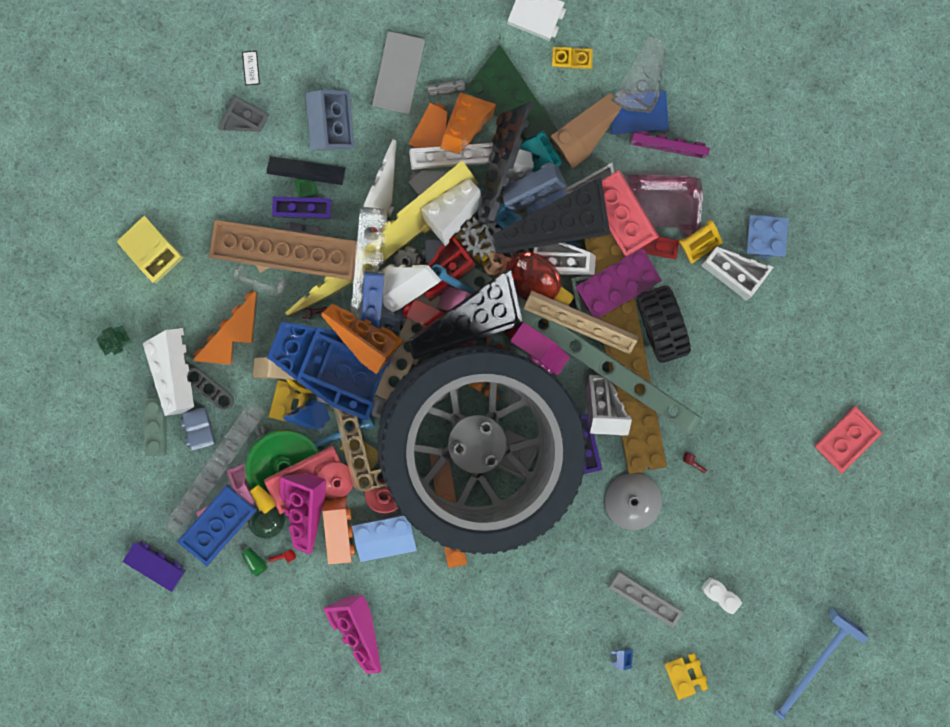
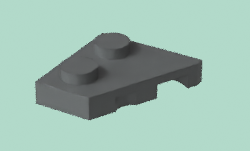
M235 96L218 129L261 132L270 114Z

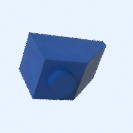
M317 399L310 400L283 416L287 422L305 429L314 428V430L323 428L325 426L324 423L331 420L324 403L317 401Z

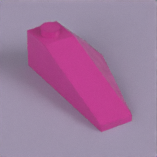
M310 473L284 475L280 477L281 500L285 501L286 509L284 511L285 515L289 517L291 525L289 531L293 546L297 550L311 554L324 503L326 479Z
M364 595L349 596L325 606L323 610L330 625L334 630L338 628L344 636L341 639L343 643L353 648V656L365 673H380L382 669L372 615Z

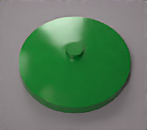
M290 429L271 431L260 437L247 454L245 461L247 482L251 489L260 485L270 494L263 481L264 479L319 451L310 438L298 431Z

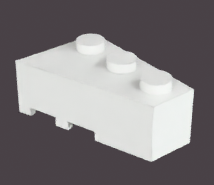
M467 178L421 208L425 223L445 246L449 243V239L453 234L459 232L460 226L466 220H469L481 206V193L471 179Z
M566 243L535 247L533 271L544 274L595 275L596 256Z

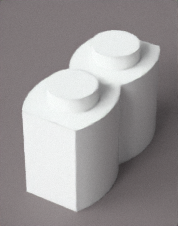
M709 577L701 587L702 591L711 600L716 601L722 609L730 614H734L742 604L737 595L727 590L715 578Z

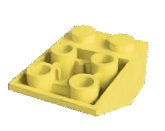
M145 215L117 241L139 269L156 284L184 258Z

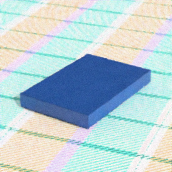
M666 91L613 95L622 108L610 124L611 135L637 133V131L669 130Z

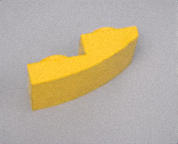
M553 47L552 67L593 69V49Z

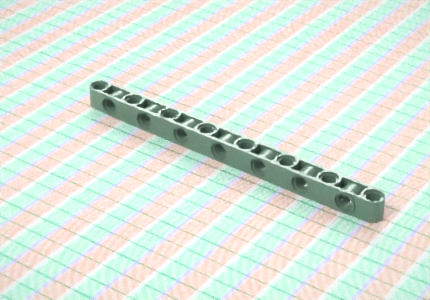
M475 267L459 280L477 291L481 288L477 285L479 277L485 279V284L494 278ZM517 294L521 317L524 323L554 341L560 348L687 433L692 434L702 419L699 415L569 328L523 309L527 300ZM542 319H546L549 323L548 328L545 330L540 328V321ZM578 340L581 344L578 351H574L571 347L572 342ZM608 361L613 365V369L609 373L605 372L603 368L604 364ZM639 383L645 386L643 394L636 392V385ZM670 405H675L678 408L676 416H671L668 413Z

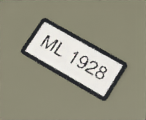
M243 51L242 60L245 86L259 85L257 51Z

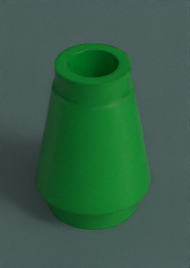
M250 547L242 552L241 555L251 574L257 577L268 568L267 562Z

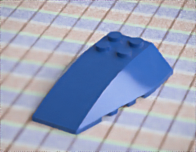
M281 322L267 356L268 360L330 406L365 421H368L374 406L372 401L385 368L389 367L393 358L392 356L388 363L376 374L358 360L334 330Z

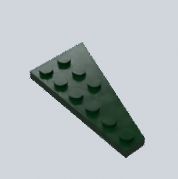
M499 45L466 87L465 91L473 97L496 104L494 114L498 117L500 114L527 102L534 103V110L529 111L526 119L529 121L528 127L524 129L521 135L528 138L544 130L547 137L550 138L558 130L501 45ZM553 145L555 151L557 152V154H558V156H559V155H560L559 151H558V150L556 149V147Z

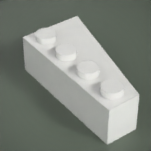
M183 328L165 330L143 343L165 416L181 414L194 407L191 382L187 381L189 367L188 364H185L184 360L186 345H182L181 335H184Z

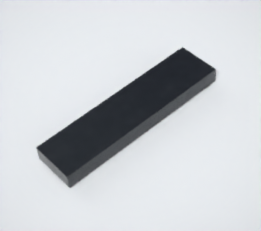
M270 156L266 174L343 185L346 167Z

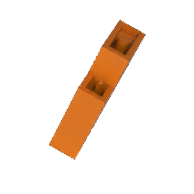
M251 290L244 297L246 301L243 305L240 306L238 304L231 312L233 316L229 320L225 319L219 325L220 330L217 334L212 333L206 340L208 344L203 349L200 347L193 354L195 357L194 361L232 364L234 342H254L258 292Z

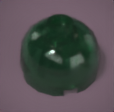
M256 504L253 505L257 508V511L247 521L251 532L263 539L273 538L280 534L286 522L285 512L280 514L275 506L264 514L262 510L259 511Z

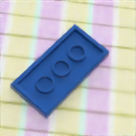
M227 484L177 542L204 565L208 566L257 511V508Z

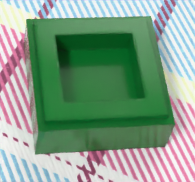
M294 180L298 197L307 198L318 195L315 181Z

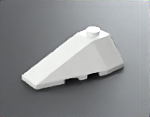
M393 139L384 157L383 167L377 173L375 186L372 185L362 208L364 212L386 220L387 217L390 218L394 207L391 205L393 203L397 142Z
M388 265L379 271V273H385L383 304L391 312L402 308L441 281L428 265H413L412 267Z

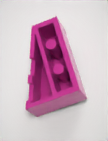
M524 322L510 341L529 355L531 361L546 369L550 374L554 373L558 376L570 359V356L554 341Z

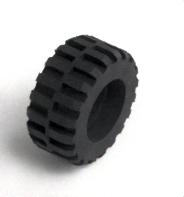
M664 285L640 293L637 301L641 318L658 362L666 363L687 356L691 352L689 336L681 310L671 288Z

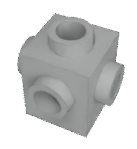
M411 246L399 249L394 257L395 267L400 265H406V267L423 265L422 252H418L417 248Z

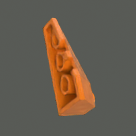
M331 304L321 314L358 360L376 374L388 363L404 341L387 328L381 327V329L370 325L371 321L367 319L364 321L355 318L353 313L334 304Z

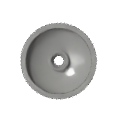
M626 473L617 477L609 485L605 494V509L608 516L616 525L628 530H639L652 524L658 517L662 507V496L658 486L651 478L640 473ZM637 499V505H631V500Z

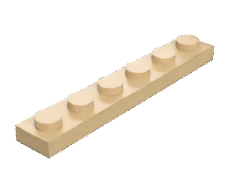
M531 291L523 308L628 354L632 352L638 341L639 336L534 291Z

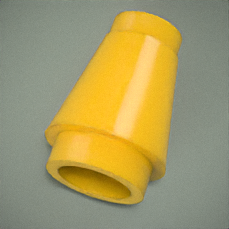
M260 485L249 491L259 511L262 510L264 514L277 505L274 502L275 499Z

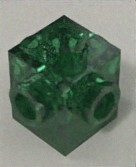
M123 325L114 329L109 327L103 330V335L97 338L99 347L105 356L111 353L115 356L123 352V347L131 343Z

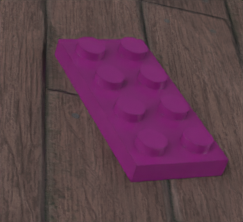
M644 131L633 133L629 144L705 159L710 151V147H706V144L702 142L689 144L687 140L676 138L673 141L668 140V136L657 134L656 137L649 136L648 132Z
M641 248L575 287L592 317L598 319L660 283L662 280L646 252Z

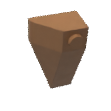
M611 93L567 123L549 138L571 169L589 157L622 107Z

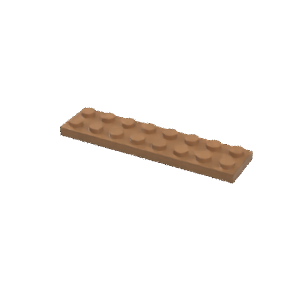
M214 220L209 258L354 281L360 242Z

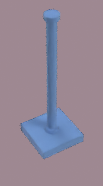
M834 607L829 611L831 620L839 626L840 630L782 707L775 711V715L782 720L786 718L785 714L846 634H851L863 644L868 639L862 627Z

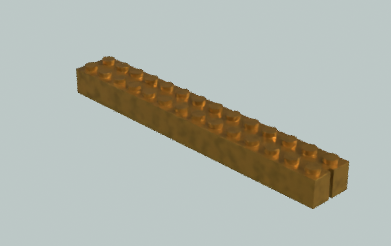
M612 233L610 235L583 239L585 251L596 256L595 275L625 258ZM634 297L599 317V320L639 336L632 352L628 354L604 343L603 347L606 354L651 383ZM608 361L606 363L609 373L612 371L613 365ZM612 383L618 393V399L625 406V412L632 419L629 434L620 435L627 473L644 472L646 467L649 470L667 467L657 412ZM642 383L637 384L636 392L643 394L645 386Z

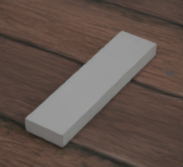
M620 571L617 572L609 585L610 589L673 628L683 614L682 610Z

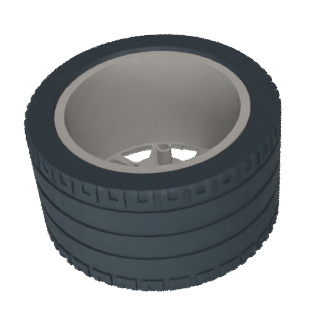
M471 344L460 347L455 346L424 358L423 362H418L395 385L394 391H391L385 403V408L379 421L380 427L377 437L378 459L384 480L396 506L406 517L407 521L415 529L420 530L425 537H428L435 543L436 541L439 542L441 546L452 550L458 549L463 553L476 554L478 552L481 555L498 554L499 551L504 553L508 550L518 549V546L521 545L526 546L527 543L537 540L538 536L546 534L545 532L550 528L552 529L554 527L553 524L556 521L559 522L564 513H567L568 506L573 504V500L579 492L577 489L582 484L581 480L585 473L583 468L586 465L587 454L585 444L587 443L585 429L581 425L583 423L578 408L574 406L575 402L568 391L563 388V385L546 369L504 348L484 344ZM475 382H490L489 409L485 416L472 415L465 417L461 415L456 388ZM498 383L511 388L521 396L520 400L498 411L495 410ZM448 392L451 394L453 408L451 414L432 407L436 401ZM522 406L530 407L538 425V437L509 445L506 444V437L499 425V418ZM427 412L447 419L452 423L453 429L449 435L448 445L443 449L415 445L419 426ZM538 444L540 446L538 459L534 470L529 472L512 455V451ZM414 451L440 455V458L424 478H421L415 466ZM506 457L526 477V482L513 495L505 500H500L483 474L495 468ZM447 460L453 461L462 470L471 473L456 503L445 500L429 487V482ZM476 480L480 481L491 498L492 505L480 507L464 505Z

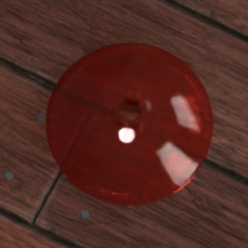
M523 252L514 256L509 262L507 269L509 268L512 272L516 294L527 301L531 291H534L552 300L556 298L561 289V278L556 267L548 259L536 253Z

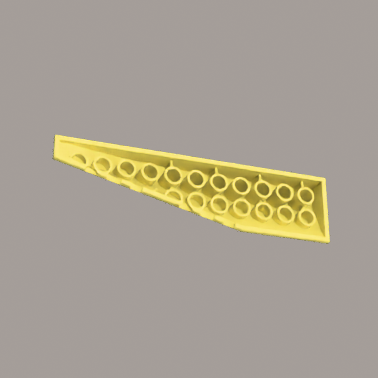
M463 161L457 164L397 214L398 219L396 221L392 220L386 223L381 234L378 232L369 238L366 247L365 245L359 247L354 281L326 276L323 285L321 283L311 289L308 297H302L285 312L287 316L291 317L302 312L301 310L310 308L344 290L363 278L365 271L372 272L392 258L399 249L405 248L419 235L430 232L431 229L425 223L421 208L467 178H470L477 187L479 186Z

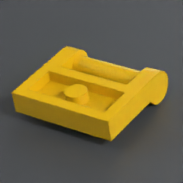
M711 219L706 222L705 226L686 239L682 238L679 240V244L691 264L723 243L717 227Z

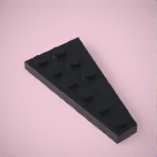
M527 102L500 114L497 118L496 134L492 140L493 149L489 156V169L485 175L486 184L482 191V204L478 210V223L486 225L495 220L502 200L500 193L508 184L509 180L506 179L508 170L514 167L523 141L520 136L524 129L528 127L529 121L526 119L529 111L534 110V103Z
M601 177L493 234L495 254L610 235Z
M508 268L409 338L408 342L412 358L415 360L522 325L523 321L511 270Z

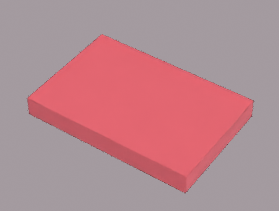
M854 406L814 447L842 474L882 432Z

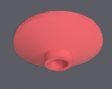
M332 462L326 464L317 474L318 477L326 479L325 497L328 499L342 498L353 487L349 467L344 463ZM336 480H339L340 483L335 486L334 482Z
M387 485L365 491V501L372 510L379 513H390L398 509Z

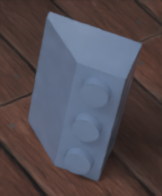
M317 90L305 93L311 151L355 148L350 92Z
M546 163L540 167V170L528 172L518 181L512 180L508 182L507 186L502 190L505 206L516 213L566 188L567 185L559 167L554 163Z

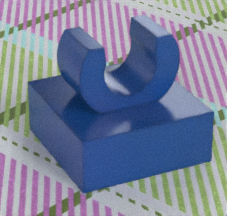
M626 648L611 652L612 655H617V661L611 662V665L617 666L618 670L632 668L633 649Z

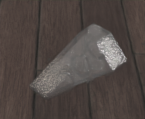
M652 35L648 36L611 99L612 102L626 111L652 112L660 97L659 87L662 81L661 71L664 64L666 44Z

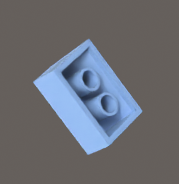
M403 514L352 525L360 562L417 551L412 524L407 521Z

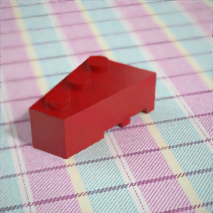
M454 236L449 239V243L446 246L443 244L437 250L436 255L428 264L430 268L436 264L444 267L447 274L457 280L476 267L474 261ZM441 281L424 292V295L431 302L451 285Z

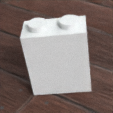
M516 0L507 24L550 41L551 37L555 38L559 27L556 26L558 19L562 20L566 9L563 8L565 2L560 0Z

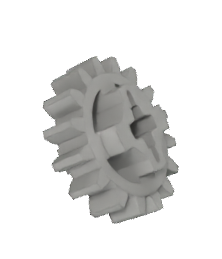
M473 217L472 223L467 221L465 224L467 228H462L461 230L464 234L460 236V239L465 240L461 246H467L466 252H473V258L476 254H479L480 259H482L483 254H486L489 258L491 256L490 252L495 254L493 239L488 229L495 234L501 228H495L497 222L484 225L478 223L476 218ZM476 226H482L479 229H474ZM485 231L483 234L484 239L478 244L480 234ZM469 239H472L474 247L469 242ZM483 246L489 247L487 249H480Z

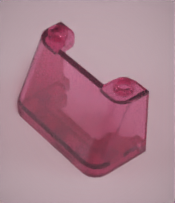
M627 175L624 177L653 227H677L686 236H690L700 229L703 187L699 178L657 175Z

